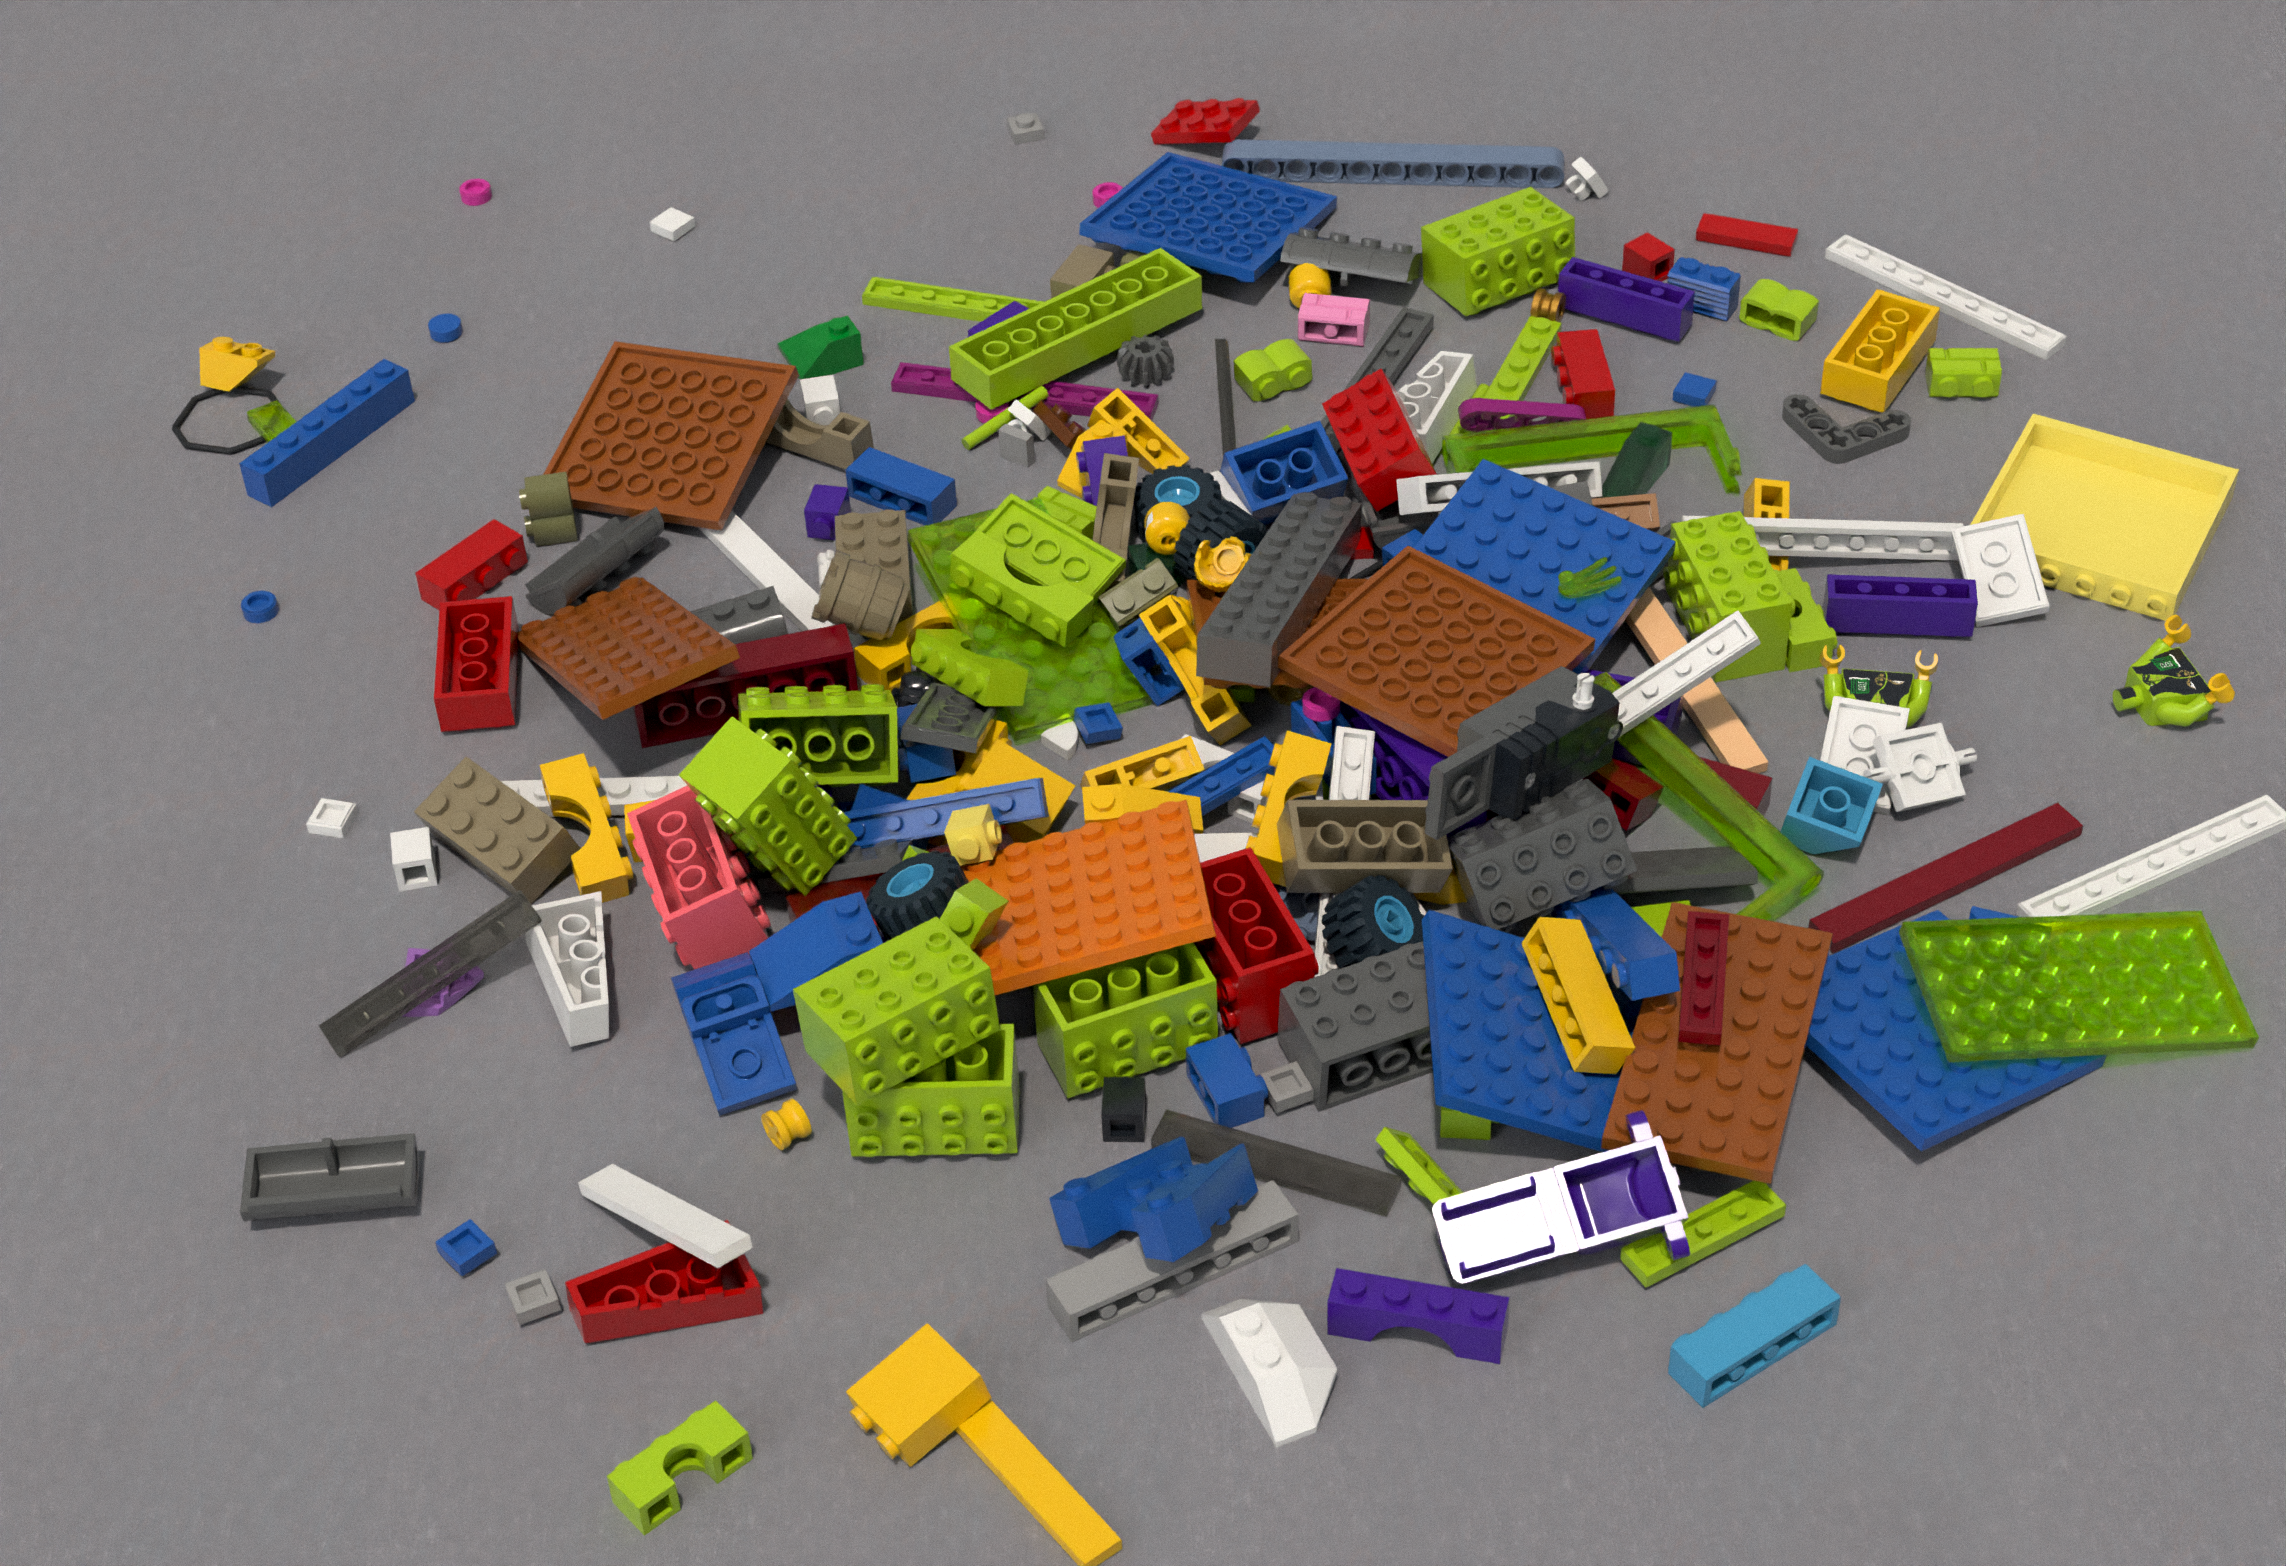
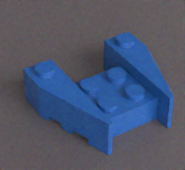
M1178 1137L1085 1178L1070 1180L1063 1185L1064 1189L1050 1197L1049 1200L1063 1245L1091 1249L1120 1230L1138 1232L1145 1258L1175 1262L1204 1244L1212 1236L1210 1227L1215 1222L1216 1225H1224L1231 1218L1229 1209L1236 1204L1244 1205L1258 1192V1188L1244 1144L1237 1145L1208 1164L1193 1165L1185 1137Z

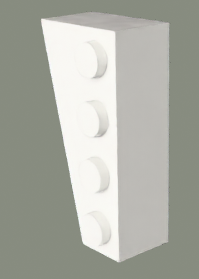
M1440 351L1416 374L1417 380L1414 383L1405 384L1398 391L1432 464L1459 419V405L1465 400L1471 399L1477 388L1473 354Z
M601 891L525 907L526 944L569 1046L572 1047L609 1038V1002Z

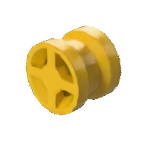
M793 1098L783 1102L781 1109L777 1111L769 1110L761 1116L767 1136L779 1150L789 1147L793 1139L797 1137L805 1138L812 1132L811 1124L805 1111Z

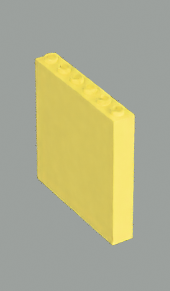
M2032 414L1970 525L2024 514L2044 586L2166 621L2170 616L2176 614L2234 495L2239 470Z

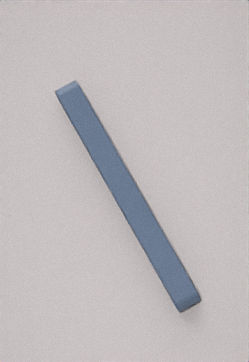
M1237 139L1233 140V142H1227L1224 146L1221 166L1281 182L1555 188L1564 180L1565 158L1562 151L1558 148L1542 146Z

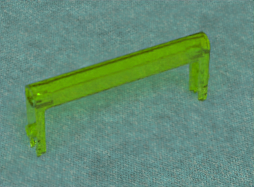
M1714 404L1443 435L1442 455L1447 474L1473 472L1482 459L1510 469L1702 446L1706 449L1725 492L1740 493L1738 481L1735 479V475H1742L1739 450L1737 447L1732 446Z
M1607 672L1596 676L1593 682L1609 690L1611 693L1622 687ZM1654 715L1617 739L1625 749L1736 852L1741 853L1773 885L1739 911L1737 915L1774 922L1775 919L1811 894L1820 884L1824 877V871Z

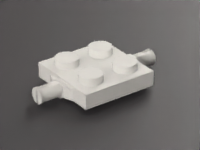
M1942 723L1884 734L1872 740L1880 762V768L1865 770L1863 777L1879 783H1886L1896 812L1951 801L1966 795L1960 779V766L1974 764L1977 760V755L1969 756L1975 753L1973 748L1954 751L1947 740Z

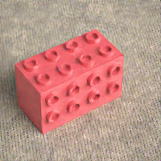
M687 785L627 813L635 836L633 845L639 858L645 865L642 867L643 874L647 883L654 891L651 894L652 901L659 915L663 918V921L660 922L662 930L670 944L677 942L675 948L683 965L688 966L691 964L695 970L746 952L749 954L751 949L769 938L766 929L771 927V923L763 906L757 907V901L761 899V895L752 878L747 879L746 877L751 872V868L742 851L737 852V846L730 840L732 834H727L712 820L715 816L709 814L695 801L697 795Z

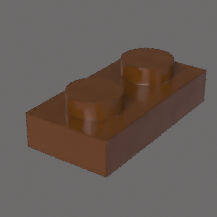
M1041 400L1033 410L1048 428L1070 449H1073L1078 436L1086 431L1077 422H1071L1069 419L1072 415L1057 403L1052 407Z

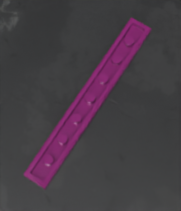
M900 362L891 381L892 392L977 402L978 400L951 380L950 368ZM1050 381L1042 385L1049 395L1043 402L1052 407L1057 403L1072 415L1088 417L1091 416L1093 408L1115 390ZM1121 390L1151 421L1153 420L1159 405V395ZM1029 393L1023 394L1013 400L1008 401L1009 407L1016 399L1019 401Z

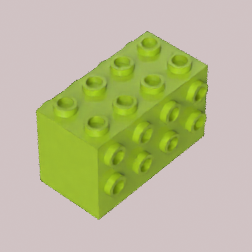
M1528 187L1422 226L1423 284L1465 316L1478 314L1489 307L1504 304L1508 300L1524 294L1533 293L1538 288L1556 284L1559 281V273L1569 260L1575 257V218L1532 187Z
M1741 511L1672 523L1670 539L1676 541L1675 551L1668 559V567L1663 569L1666 592L1691 639L1694 640L1738 610L1761 642L1760 645L1712 676L1714 682L1785 670L1788 637L1792 636L1790 620L1791 615L1795 613V602L1792 594L1787 593L1784 589L1779 571L1774 570L1771 566L1766 548L1759 545L1752 524L1746 522Z
M829 685L823 687V692H808L807 687L790 686L785 688V693H769V688L752 687L746 689V694H738L739 722L754 733L759 728L762 729L777 743L776 749L781 750L785 746L802 761L798 768L803 767L818 780L819 783L817 785L829 784L831 787H844L850 784L865 783L871 786H881L898 782L897 705L891 690H884V685H862L861 691H846V686Z
M731 717L683 769L679 776L697 795L695 801L705 811L715 816L712 820L727 834H732L730 840L744 853H749L747 859L763 873L767 870L771 873L774 872L771 877L782 888L789 892L794 887L806 896L815 885L820 883L824 875L856 841L857 837L848 827L851 820L837 807H831L835 803L833 798L817 786L815 788L819 783L818 780L803 767L798 768L802 761L785 746L781 750L776 749L777 743L762 729L759 728L754 733L737 719Z
M937 916L793 989L805 1052L856 1105L1000 1030L990 967Z
M1194 943L1033 985L1037 1043L1067 1098L1103 1087L1104 1077H1133L1186 1059L1187 1047L1218 1038L1216 979Z
M999 1024L1000 1030L859 1105H856L842 1090L851 1157L1018 1153L1020 1087L1014 1024Z

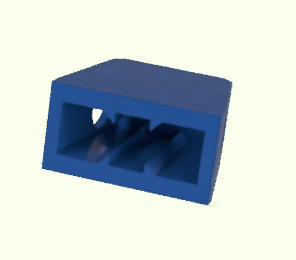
M1141 618L1115 634L1113 638L1123 661L1157 706L1185 689L1169 663L1170 661L1153 636L1150 635ZM1160 664L1163 672L1159 675H1151L1152 667Z

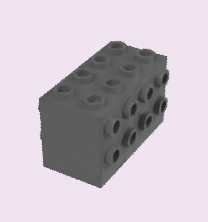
M1589 779L1571 784L1553 797H1543L1540 804L1537 802L1535 805L1530 806L1528 812L1522 811V815L1514 820L1497 815L1488 821L1447 837L1451 862L1470 911L1483 926L1502 932L1514 929L1518 925V921L1527 917L1538 918L1548 915L1554 911V906L1565 901H1581L1592 894L1591 890L1603 885L1607 887L1619 885L1628 879L1629 874L1638 871L1611 799Z
M1423 941L1415 944H1406L1398 950L1380 956H1370L1362 962L1341 969H1332L1324 975L1306 981H1296L1280 989L1277 1039L1290 1063L1297 1061L1314 1089V1100L1312 1102L1318 1112L1433 1072Z

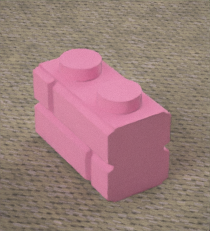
M1304 293L1302 305L1298 313V340L1364 347L1370 324V299Z

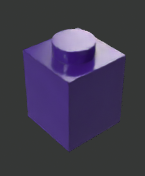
M814 484L804 509L808 538L836 540L835 516L851 513L848 487Z

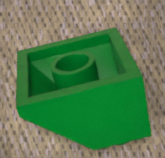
M848 315L815 325L777 343L779 351L788 364L796 366L799 380L833 375L864 365L861 334Z

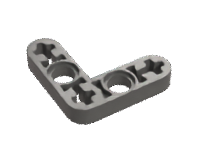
M1795 394L1786 397L1783 401V421L1824 460L1833 464L1847 463L1903 442L1910 434L1911 418L1903 411L1889 410L1842 428L1808 396ZM1820 427V428H1823V429H1825V430L1818 431V430H1813V429H1810V428ZM1861 435H1868V436H1872V437H1874V438L1868 439V438H1862V437H1859V436H1861Z

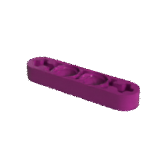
M1471 398L1462 402L1458 407L1460 424L1463 429L1468 431L1570 438L1583 434L1588 428L1584 408L1574 404ZM1505 415H1514L1507 419H1499ZM1538 417H1546L1545 419L1540 421H1532L1533 419Z

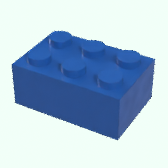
M1320 420L1225 452L1220 472L1249 513L1264 525L1275 522L1293 494L1310 492L1316 494L1319 498L1332 499L1334 497H1343L1348 482L1347 474Z

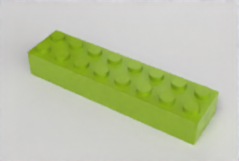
M1162 248L1156 249L950 345L951 380L992 410L1077 368H1081L1102 356L1110 354L1121 348L1122 342L1131 341L1132 336L1143 337L1145 334L1148 335L1175 321L1201 310L1202 276Z

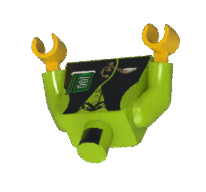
M2172 615L2164 624L2168 634L2163 639L2159 637L2128 668L2125 687L2113 691V703L2118 711L2135 708L2144 722L2150 726L2167 724L2184 727L2190 726L2194 722L2207 720L2209 711L2215 707L2213 703L2216 701L2228 703L2235 696V691L2226 674H2215L2207 684L2181 648L2171 647L2174 643H2185L2191 637V629L2188 624L2182 625L2180 616Z
M1827 645L1823 648L1819 660L1822 666L1827 669V674H1824L1825 706L1829 711L1831 710L1833 696L1910 708L1907 727H1912L1926 713L1932 686L1929 677L1938 668V656L1936 653L1934 654V662L1929 666H1924L1920 663L1922 650L1916 654L1915 669L1918 672V678L1914 679V673L1842 668L1841 674H1838V667L1845 657L1844 647L1842 645L1838 646V659L1835 660L1827 656Z

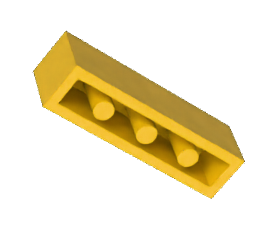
M1539 917L1521 944L1573 1071L1616 1074L1624 1064L1626 1056L1631 1055L1634 1051L1635 1046L1582 921L1577 919Z

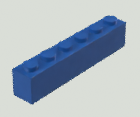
M386 359L381 360L240 462L239 465L247 496L272 508L414 403L415 399L408 369Z
M1601 886L1591 890L1592 894L1581 901L1570 902L1568 900L1554 906L1555 909L1551 912L1552 918L1582 921L1603 973L1608 974L1616 987L1621 988L1632 1001L1680 991L1677 952L1612 888L1604 890Z

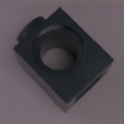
M1104 1077L1101 1111L1103 1142L1145 1141L1147 1108L1145 1077Z

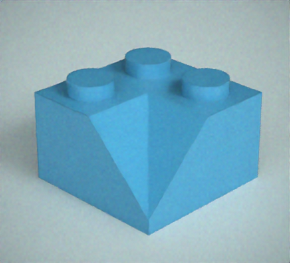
M1809 757L1777 841L1811 854L1860 847L1883 784Z

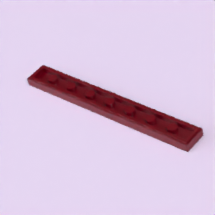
M2057 802L1809 919L1808 928L1833 933L1830 951L1835 953L2080 836L2083 825Z

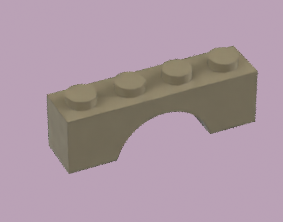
M788 398L766 440V443L843 469L848 468L867 448H874L870 421L840 412L829 425H820L803 417L792 406Z
M1104 453L1092 540L1127 561L1139 458ZM1125 569L1102 594L1124 580Z

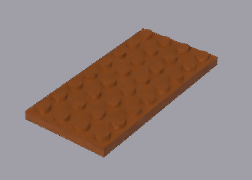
M643 577L626 579L619 584V588L608 593L606 591L594 593L587 598V602L576 607H562L554 613L555 616L544 621L534 620L528 622L517 633L518 648L602 720L740 658L734 643Z
M1672 902L1662 938L1677 952L1680 991L1643 998L1632 1035L1635 1049L1631 1055L1625 1058L1603 1132L1601 1148L1613 1150L1633 1144L1625 1115L1643 1110L1653 1138L1657 1136L1662 1137L1670 1163L1771 1184L1832 944L1833 933ZM1688 911L1729 914L1721 1046L1678 1042Z

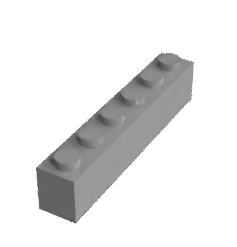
M1274 1180L1257 1186L1258 1192L1244 1205L1236 1204L1230 1208L1231 1218L1224 1225H1216L1215 1222L1210 1227L1212 1236L1204 1244L1175 1262L1145 1258L1140 1239L1137 1237L1128 1244L1109 1252L1100 1253L1089 1261L1071 1269L1061 1270L1054 1276L1045 1279L1048 1308L1071 1343L1299 1242V1214Z

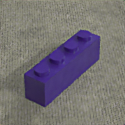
M1572 257L1559 273L1558 292L1565 293V309L1574 313H1582L1599 318L1605 322H1613L1630 327L1636 331H1644L1678 342L1692 325L1695 291L1576 257Z
M1827 574L1823 602L1824 619L1829 628L1832 627L1835 632L1973 637L1978 606L1976 580Z

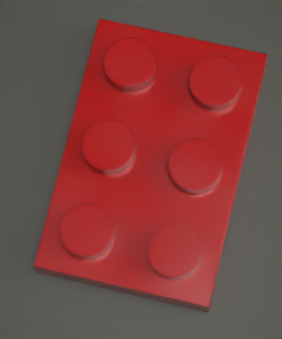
M1235 98L1230 101L1209 99L1202 102H1192L1189 99L1182 100L1175 105V108L1166 117L1161 119L1160 124L1150 134L1154 144L1233 142L1260 112L1257 100H1244L1243 98Z

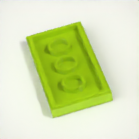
M1010 493L977 529L1007 546L1005 566L1013 575L1035 586H1049L1066 581L1093 597L1094 602L1126 568V559L1013 493Z

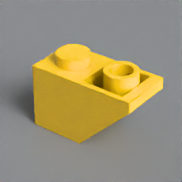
M215 337L212 342L199 348L200 385L230 392L247 383L275 358V351L262 348V345L258 343L242 344L233 342V339L230 337Z

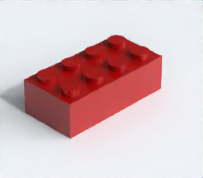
M1382 368L1363 377L1361 381L1333 395L1329 400L1322 403L1356 482L1376 512L1398 500L1397 479L1437 475L1400 395Z
M512 596L440 602L434 703L441 732L515 725L518 665L517 633L519 632V626Z

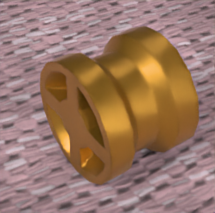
M1538 288L1532 301L1530 316L1561 322L1566 306L1565 293L1549 294L1546 289Z

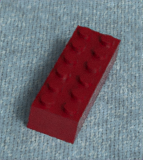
M845 623L735 644L740 656L739 659L633 706L642 749L715 735L731 717L739 721L738 694H746L747 688L766 687L769 688V693H785L786 687L804 686L808 688V692H823L824 686L842 685L846 686V691H858L854 651Z

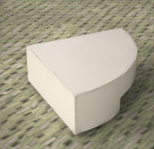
M1067 715L1041 734V744L1066 760L1071 759L1076 753L1078 730L1073 720Z

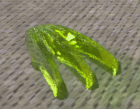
M1603 557L1577 573L1573 574L1571 571H1562L1558 576V589L1564 597H1581L1607 590L1621 583L1622 578L1617 576L1602 581L1616 571V566H1611L1596 573L1607 563L1608 559Z

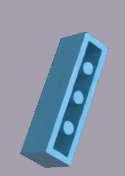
M1806 1264L1792 1272H1784L1768 1287L1758 1293H1749L1742 1299L1740 1304L1729 1311L1715 1314L1708 1320L1706 1325L1698 1330L1678 1337L1670 1348L1668 1374L1704 1408L1837 1325L1841 1296Z

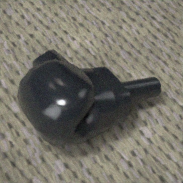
M915 671L904 673L901 677L898 707L918 704L931 683H934L932 677Z

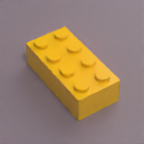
M1877 289L1824 360L1820 394L1856 404L1872 411L1885 412L1926 355L1928 349L1936 341L1940 308Z

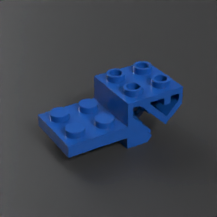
M748 952L671 977L697 1057L699 1056L719 1116L797 1090L796 1081L771 1015L765 992Z

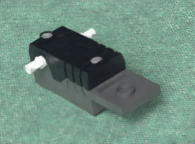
M1561 666L1461 722L1457 733V752L1431 767L1428 804L1425 811V834L1438 840L1487 810L1514 820L1522 815V811L1528 812L1530 806L1535 805L1537 802L1540 804L1543 797H1553L1567 786L1580 782L1586 776L1612 761L1614 742L1620 737L1623 730V723L1617 720L1620 702L1609 690L1593 683V675L1590 676L1589 673L1578 675Z

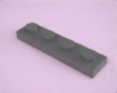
M887 839L875 844L871 848L861 849L859 845L850 846L849 850L839 858L818 884L887 872V870L903 860L908 846H912V842L897 843L896 839ZM767 870L756 879L761 894L785 890L771 877L774 872L771 873Z

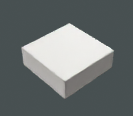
M672 207L650 221L652 232L672 241H676L695 227L693 216Z
M321 798L306 823L308 832L344 839L358 815L356 803Z

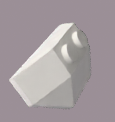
M1239 1299L1201 1313L1204 1324L1274 1446L1277 1448L1316 1433L1337 1375V1367L1300 1305Z

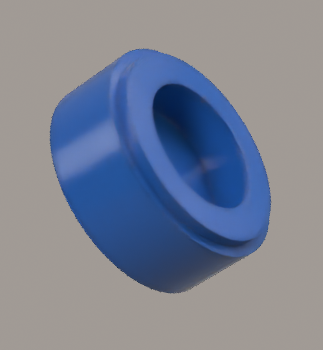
M454 314L437 315L428 323L430 337L437 342L446 343L454 341L461 336L463 331L460 318Z
M268 591L252 592L241 601L243 616L251 623L270 621L279 612L276 596Z

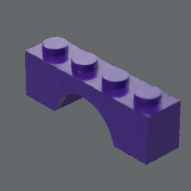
M1336 1268L1327 1301V1335L1371 1342L1375 1335L1385 1329L1413 1327L1440 1337L1452 1348L1456 1357L1500 1364L1508 1331L1509 1297Z

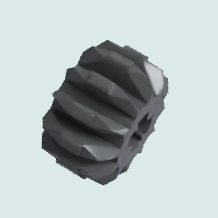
M1146 334L1140 338L1132 336L1131 341L1122 342L1121 349L1118 350L1117 366L1119 367V372L1122 374L1123 380L1131 381L1133 386L1144 384L1147 387L1151 383L1159 385L1161 380L1169 379L1170 372L1173 371L1174 354H1172V349L1169 347V342L1160 340L1159 335L1152 338L1147 337Z

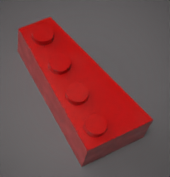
M668 1242L565 1282L569 1310L585 1344L763 1314L761 1286L745 1254L716 1268Z

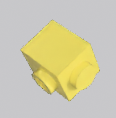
M990 804L952 811L944 831L951 854L957 859L960 866L992 860L998 844L1002 842L1001 828L998 821L994 819Z

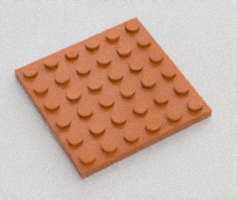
M1187 800L1165 802L1157 808L1142 812H1127L1121 815L1118 820L1103 823L1090 822L1079 829L1064 833H1050L1042 839L1027 843H1013L1005 849L996 851L992 860L960 866L969 882L977 878L1009 901L991 934L984 937L973 950L990 967L994 995L1216 936Z

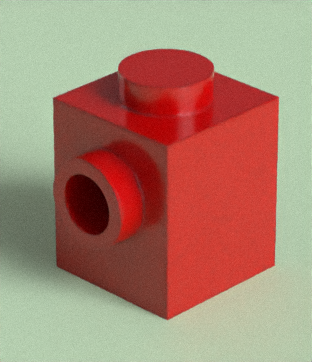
M1646 232L1624 244L1622 271L1663 282L1668 279V273L1674 266L1675 249Z

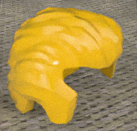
M1237 537L1225 538L1215 548L1209 546L1211 541L1204 540L1199 544L1195 555L1194 572L1196 579L1210 590L1227 592L1252 554H1245V544Z

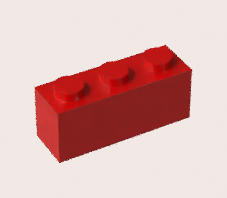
M1598 330L1557 332V346L1551 347V360L1553 366H1558L1557 382L1559 387H1563V403L1583 407L1587 419L1614 417L1616 390Z
M495 519L491 520L415 573L421 600L439 610L440 602L478 598L528 563L523 535Z

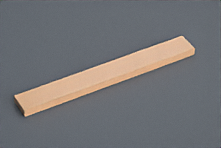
M1648 587L1625 621L1656 665L1688 643L1650 587ZM1711 677L1684 694L1683 707L1721 763L1755 773L1767 771L1768 760Z

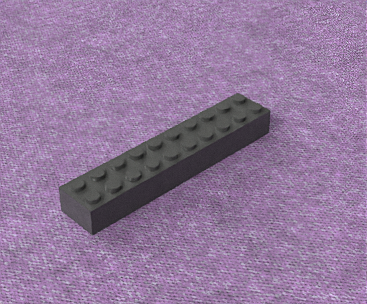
M1310 492L1292 495L1197 634L1196 676L1271 687L1281 670L1278 668V656L1304 634L1358 546L1361 533L1362 503L1352 502L1351 499L1346 497L1319 498L1316 494Z

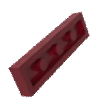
M1688 911L1678 1042L1721 1046L1729 914Z

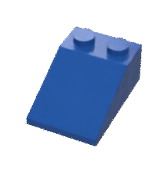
M861 891L821 902L749 951L771 1012L796 1005L793 993L794 988L883 944Z

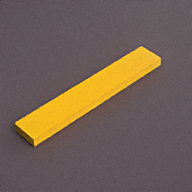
M991 1399L955 1429L958 1435L1078 1566H1098L1122 1549V1539Z

